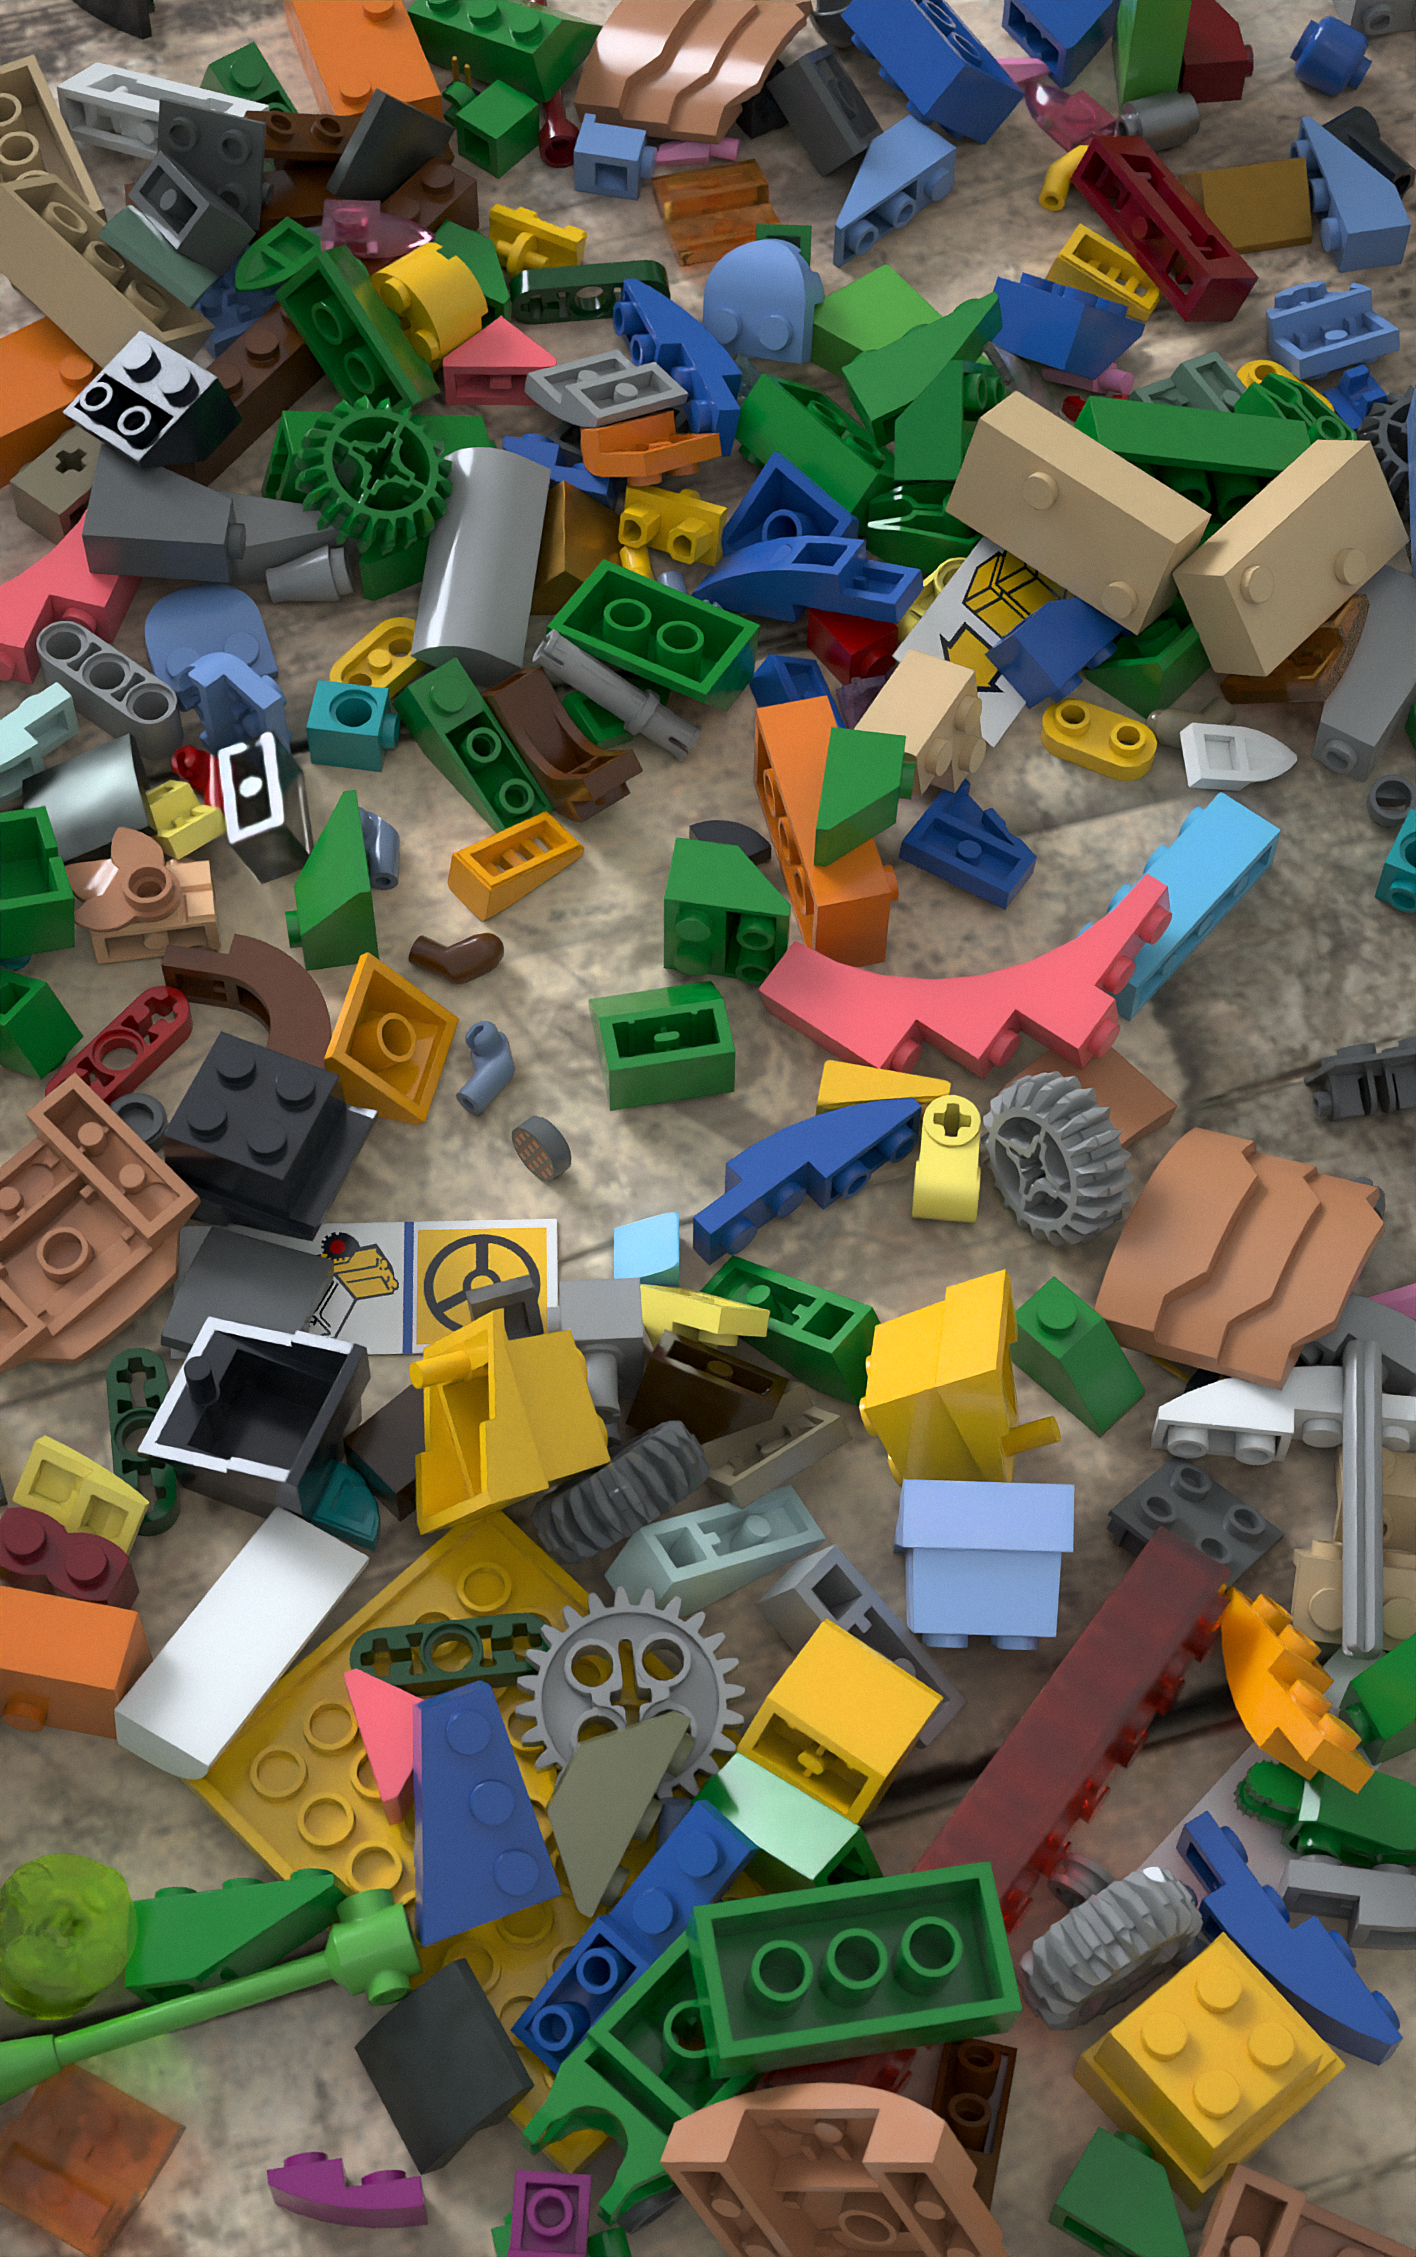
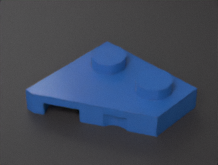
M965 778L956 793L946 789L941 791L902 840L898 858L1006 910L1032 876L1037 856L1020 838L1013 836L1008 831L1006 822L993 808L983 811L969 796L971 784Z

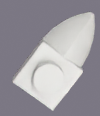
M1191 723L1180 732L1189 788L1240 791L1250 783L1264 782L1280 776L1298 761L1297 755L1286 745L1274 737L1255 729L1241 726Z

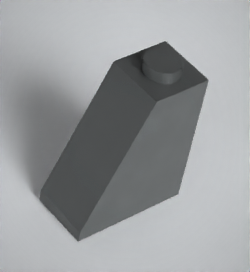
M101 444L82 531L90 573L230 583L234 559H243L246 547L245 524L236 523L233 499L164 467L142 468L108 445Z

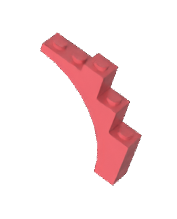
M87 509L75 527L50 553L16 578L0 585V681L14 680L33 684L41 667L36 646L37 637L45 627L55 622H75L106 643L113 644L143 577L90 573L82 539Z
M1146 873L1114 910L1074 940L1029 962L984 975L935 980L885 976L836 962L794 941L758 988V992L769 1013L845 1063L908 1074L919 1060L923 1049L921 1042L925 1041L984 1080L995 1065L1001 1068L1012 1058L1021 1041V1036L1018 1033L1022 1031L1083 1070L1093 1055L1101 1058L1107 1053L1120 1031V1025L1117 1024L1119 1018L1116 1000L1108 995V993L1111 992L1116 995L1126 986L1136 967V963L1133 961L1146 942L1154 945L1165 933L1171 922L1172 913L1169 912L1168 886Z

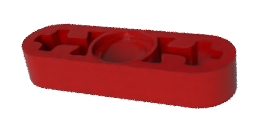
M156 986L144 991L48 1082L45 1089V1097L74 1073L108 1106L121 1096L131 1094L191 1035L193 1020L186 996L180 990L170 986ZM173 1012L175 1020L171 1023L160 1019L153 1025L151 1016L155 1013L166 1017ZM147 1035L149 1037L150 1045H147L144 1041V1038ZM127 1048L137 1054L135 1062L123 1070H111L102 1064L104 1057L114 1049ZM90 1073H93L96 1078L92 1083L89 1077Z

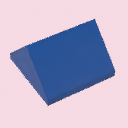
M774 451L724 527L721 540L722 555L726 557L744 547L784 537L835 536L858 539L859 520L782 453Z

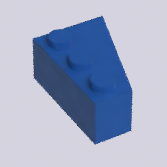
M479 1680L413 1704L414 1867L416 1883L414 1931L416 1939L425 1947L562 1895L491 1685Z

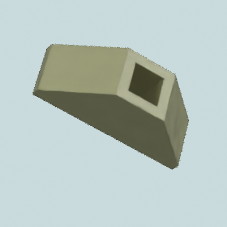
M672 1711L578 1742L545 1807L578 1912L592 1918L599 1904L611 1909L630 1871V1869L619 1863L632 1837L644 1843L663 1806V1803L652 1798L665 1772L675 1777L678 1776L693 1748L696 1738L685 1733L692 1720L691 1718L677 1711Z

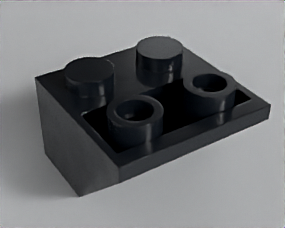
M142 330L129 341L63 411V414L69 421L142 468L205 461L243 421L218 377Z

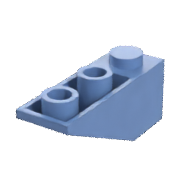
M909 114L873 139L835 224L833 265L840 268L855 256L867 253L879 239L895 228L905 226L913 215L933 201L943 199L953 188L955 181L954 170L957 148L912 114Z
M1310 116L1302 117L1297 141H1293L1290 145V158H1306L1311 213L1315 212L1320 223L1322 246L1326 252L1331 251L1339 273L1402 264L1411 222L1396 186Z

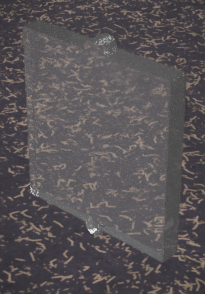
M989 341L982 347L992 365L998 366V374L1002 377L1004 385L1011 394L1015 391L1020 392L1071 425L1060 408L1059 402L1053 397L1033 366L992 341Z

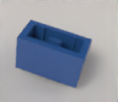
M1023 272L1019 283L997 277L993 292L995 291L999 297L1003 328L989 346L1095 380L1143 335L1146 325L1125 318L1128 306Z

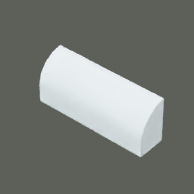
M277 1506L114 1709L117 1744L172 1775L186 1779H200L204 1777L369 1563V1557L286 1509Z

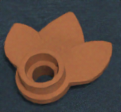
M118 827L115 831L111 845V859L64 866L73 895L83 903L74 915L75 924L89 931L98 933L113 932L128 926L134 921L146 923L161 921L172 915L181 903L182 891L179 880L164 866L162 847L151 837L131 828ZM148 894H158L154 897L143 898Z

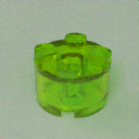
M52 1854L39 1857L19 1866L6 1880L0 1889V1996L6 2001L5 2004L25 2017L38 2020H59L78 2014L95 2003L107 1992L129 1962L137 1939L136 1910L127 1890L126 1881L121 1873L114 1868L104 1866L84 1856ZM48 1927L60 1929L61 1936L69 1939L65 1948L56 1946L55 1934L45 1932Z

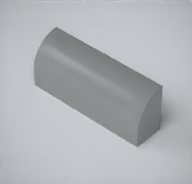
M475 447L455 451L443 458L453 461L452 471L446 478L454 483L453 492L450 497L443 499L447 503V511L441 519L435 521V528L430 533L410 656L437 668L457 657L472 682L488 689L522 668L551 469L506 450Z

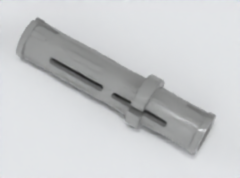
M555 629L551 630L546 636L548 643L541 642L533 656V663L542 666L624 721L625 726L623 728L632 735L640 732L673 754L679 761H682L688 755V751L685 750L686 746L690 750L694 748L701 735V728L697 725H692L659 702V694L651 689H647L645 692L562 637Z

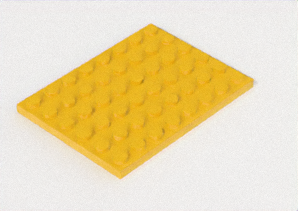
M501 1510L476 1521L454 1526L275 1684L204 1777L200 1779L180 1777V1779L279 1881L290 1880V1875L297 1870L317 1868L331 1871L356 1894L372 1889H389L393 1892L396 1904L403 1902L415 1936V1801L402 1822L389 1826L343 1676L344 1672L351 1670L350 1652L353 1644L361 1635L377 1628L513 1613L535 1615L548 1626L554 1627L563 1633L567 1629L562 1616L563 1607L566 1605L570 1606L582 1618L589 1615V1593ZM520 1636L514 1638V1646L511 1651H514L516 1661H526L525 1654L527 1649L534 1647H530L527 1637ZM491 1638L481 1639L484 1667L493 1666ZM449 1641L441 1644L435 1650L432 1661L443 1671L456 1672L469 1664L472 1652L468 1646L461 1642ZM622 1641L618 1645L623 1680L620 1701L611 1703V1705L623 1706L627 1727L637 1723L641 1705L649 1703V1701L636 1698L632 1646L628 1641ZM420 1646L411 1647L414 1675L423 1674ZM379 1652L375 1654V1663L370 1666L374 1667L376 1677H385L390 1675V1665L395 1662H391L389 1652ZM651 1652L644 1657L642 1661L644 1670L652 1678L666 1681L676 1677ZM596 1655L581 1657L572 1667L573 1676L577 1681L590 1687L604 1684L612 1674L610 1665L606 1660ZM517 1686L492 1688L562 1895L425 1947L415 1937L424 1973L410 1977L409 1981L413 1992L451 1962L466 1958L535 2085L507 2115L523 2131L546 2102L556 2074L510 2029L597 1917L608 1915L655 1856L658 1817L644 1843L632 1837L619 1863L630 1869L611 1909L599 1904L592 1918L578 1912L545 1809L554 1791L560 1771L557 1767L538 1774L534 1770L535 1762L545 1749L543 1746L533 1748L522 1746L521 1736L534 1728L536 1722L516 1719V1707L523 1703L534 1701L535 1697L518 1690ZM440 1694L419 1696V1698L427 1700ZM592 1725L584 1729L577 1740L581 1742L612 1732V1730L604 1725ZM722 1730L721 1733L729 1738L737 1748L742 1738L734 1730ZM715 1753L711 1755V1758L717 1763L720 1770L733 1757ZM697 1773L694 1778L700 1792L708 1778ZM678 1788L672 1791L673 1797L689 1799ZM742 1871L721 1899L727 1902L770 1894ZM331 1926L326 1928V1930L330 1932ZM680 2039L678 2045L686 2050L699 2051L704 2049L705 2043L694 2039L688 2046L683 2039ZM585 2129L572 2132L563 2140L549 2144L541 2151L562 2173L580 2174L614 2139L602 2131Z

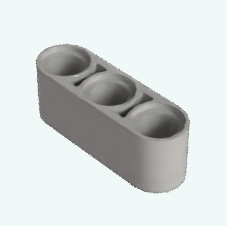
M55 622L40 632L37 637L36 646L46 687L48 688L58 682L72 695L75 711L115 739L131 733L135 737L140 756L147 759L160 760L168 758L182 746L184 733L175 691L169 685L75 622Z

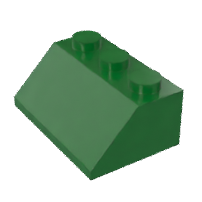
M416 0L407 10L428 62L452 70L451 58L455 56L458 58L459 73L465 74L464 66L468 64L470 65L471 77L490 84L499 79L515 90L524 92L531 98L547 103L589 56L603 28L602 25L528 0Z
M346 244L324 250L316 255L274 293L341 398L351 407L354 406L357 399L366 395L374 409L377 408L381 400L389 397L392 412L400 414L404 408L410 406L413 412L441 391L434 381L433 372L429 364L417 355L402 332V325L398 316L393 310L386 307L371 284L367 268L360 260L353 256Z
M762 373L740 407L741 411L735 433V439L742 444L738 449L739 453L749 462L762 469L774 451L782 453L859 520L858 535L867 537L870 499L902 485L929 484L894 480V453L886 446L877 449L866 428L819 388Z
M603 559L547 625L546 636L551 630L555 629L562 637L592 656L727 712L754 677L761 625Z

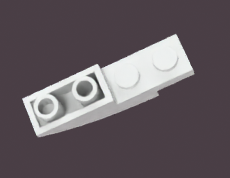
M1294 1367L1282 1390L1232 1377L1190 1391L1159 1407L1151 1436V1448L1168 1450L1171 1454L1182 1458H1197L1205 1454L1235 1457L1238 1461L1249 1465H1263L1272 1461L1284 1462L1291 1439L1303 1440L1306 1444L1318 1448H1330L1343 1444V1367ZM1382 1394V1447L1398 1452L1416 1451V1397Z

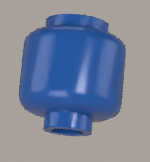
M1326 16L1319 23L1311 19L1289 57L1296 62L1294 66L1295 76L1329 97L1338 96L1347 85L1356 90L1372 64L1371 60L1364 57L1368 48L1367 36L1334 16Z

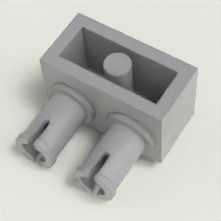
M640 1277L559 1281L560 1307H547L548 1333L571 1329L576 1348L581 1351L587 1364V1385L595 1411L602 1418L607 1429V1450L609 1453L614 1448L621 1446L618 1425L621 1412L618 1399L635 1398L644 1375Z

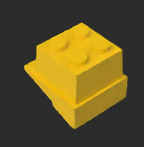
M1006 1269L946 1287L945 1300L875 1326L872 1353L866 1358L868 1381L866 1395L860 1399V1413L867 1432L872 1437L879 1436L888 1452V1462L892 1476L900 1487L903 1486L904 1479L1014 1483L1016 1454L1057 1443L1061 1440L1060 1429L1053 1416L1019 1425L1016 1387L1009 1346L1010 1343L1018 1341V1327L1011 1279Z
M504 1308L487 1313L423 1349V1360L411 1362L409 1366V1376L413 1386L417 1389H424L425 1452L415 1455L416 1511L420 1535L476 1521L611 1462L607 1450V1429L602 1418L595 1411L587 1385V1364L581 1351L576 1348L571 1329L509 1341L504 1327Z
M1222 1932L1198 1956L1084 2051L1079 2057L1073 2077L1120 2131L1137 2137L1154 2152L1153 2160L1165 2167L1171 2189L1194 2212L1219 2189L1229 2163L1245 2165L1266 2142L1345 2069L1346 2064L1229 1937Z

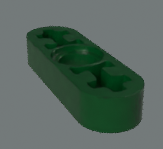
M652 260L529 269L518 273L509 284L511 310L517 320L531 325L609 319L613 316L615 303L621 300L624 279L635 278L670 299L668 274L663 265ZM587 287L603 289V292L595 297L583 298L576 295L578 291ZM614 288H620L621 292H615ZM565 292V297H559V293ZM535 295L539 296L538 298H530Z
M132 1348L118 1354L109 1364L106 1373L114 1475L125 1481L141 1495L142 1486L139 1476L151 1475L158 1500L155 1501L154 1511L145 1514L137 1534L149 1537L166 1532L177 1521L181 1509L179 1482L174 1466L140 1458L138 1455L127 1451L124 1447L127 1437L133 1431L151 1426L170 1390L169 1378L161 1357L145 1348ZM145 1372L147 1380L144 1383V1393L147 1407L135 1408L133 1394L129 1385L132 1383V1374Z
M513 1613L377 1628L364 1633L355 1641L350 1652L351 1670L358 1669L376 1677L374 1667L370 1666L375 1663V1654L389 1652L391 1662H395L390 1665V1675L376 1678L416 1697L443 1694L479 1680L490 1684L491 1688L517 1686L518 1677L527 1675L538 1676L539 1671L531 1667L527 1661H516V1655L514 1651H511L514 1646V1638L520 1636L527 1637L530 1647H534L532 1649L548 1653L550 1648L541 1636V1628L544 1624H547L539 1617L529 1613ZM491 1638L493 1666L484 1667L481 1639ZM457 1641L468 1646L472 1652L469 1664L456 1672H446L439 1669L433 1663L432 1656L435 1650L443 1643ZM420 1646L423 1674L414 1675L411 1647Z

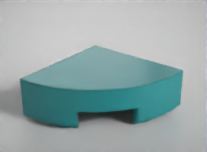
M339 1462L311 1518L312 1525L332 1536L375 1551L380 1536V1515L376 1499L361 1474L350 1466Z

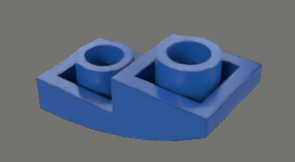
M525 434L522 438L504 436L503 450L518 454L551 469L548 491L565 480L615 512L618 494L612 477L595 476L586 469L584 463H577L572 468H569L560 444H556L548 437L539 434Z

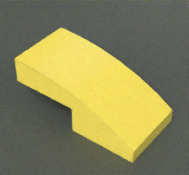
M169 780L146 793L158 830V834L151 838L162 847L163 853L173 858L181 859L230 830L220 808L200 804L190 784L187 782Z
M46 1435L34 1442L12 1499L13 1502L43 1512L54 1518L61 1525L65 1526L67 1533L81 1532L104 1537L119 1546L128 1557L150 1504L138 1491L106 1468Z

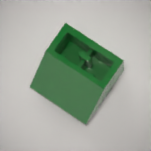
M951 360L895 420L894 480L922 483L956 482L979 418L1005 399V386L1002 377H998V366L964 360Z
M676 837L664 895V968L679 970L690 976L709 974L738 978L749 984L762 985L789 949L791 905L739 846Z
M712 981L588 999L610 1111L734 1092L736 1051L724 998Z

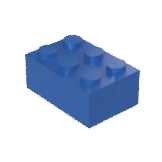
M853 0L841 15L854 31V35L851 37L854 45L868 57L877 59L882 65L878 73L883 80L895 90L904 92L910 99L906 104L907 109L925 125L931 126L934 121L937 122L948 134L957 140H961L965 135L985 145L1025 96V93L945 0Z

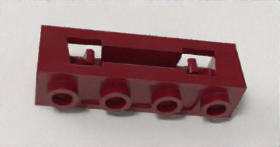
M1094 136L1070 179L1185 322L1233 321L1259 277L1142 136ZM1108 199L1117 200L1115 207L1118 210H1121L1119 213L1114 209V207L1111 205ZM1172 267L1179 273V275L1175 276L1178 284H1193L1187 295L1170 278L1169 273Z

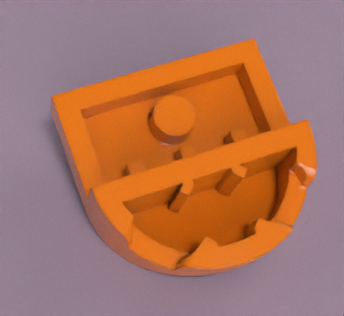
M673 411L651 412L643 417L632 418V420L624 422L618 421L597 428L580 426L582 458L586 469L591 474L599 477H627L628 486L632 487L661 483L663 472H666L667 476H681L700 472L699 462L722 456L719 433L676 434Z

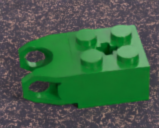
M686 1930L587 2032V2038L560 2065L546 2102L522 2131L521 2145L533 2156L549 2144L563 2140L572 2132L585 2129L602 2131L617 2142L623 2151L624 2161L618 2169L615 2182L598 2203L601 2210L597 2215L609 2227L622 2218L632 2207L670 2190L675 2184L660 2163L675 2122L718 2102L762 2090L781 2070L712 2080L706 2043L704 2049L699 2051L686 2050L678 2045L680 2039H683L688 2046L694 2039L705 2043Z

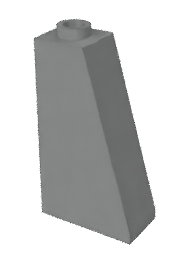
M1386 564L1346 601L1311 758L1324 763L1331 770L1347 774L1361 782L1366 781L1409 714L1411 705L1416 702V578Z

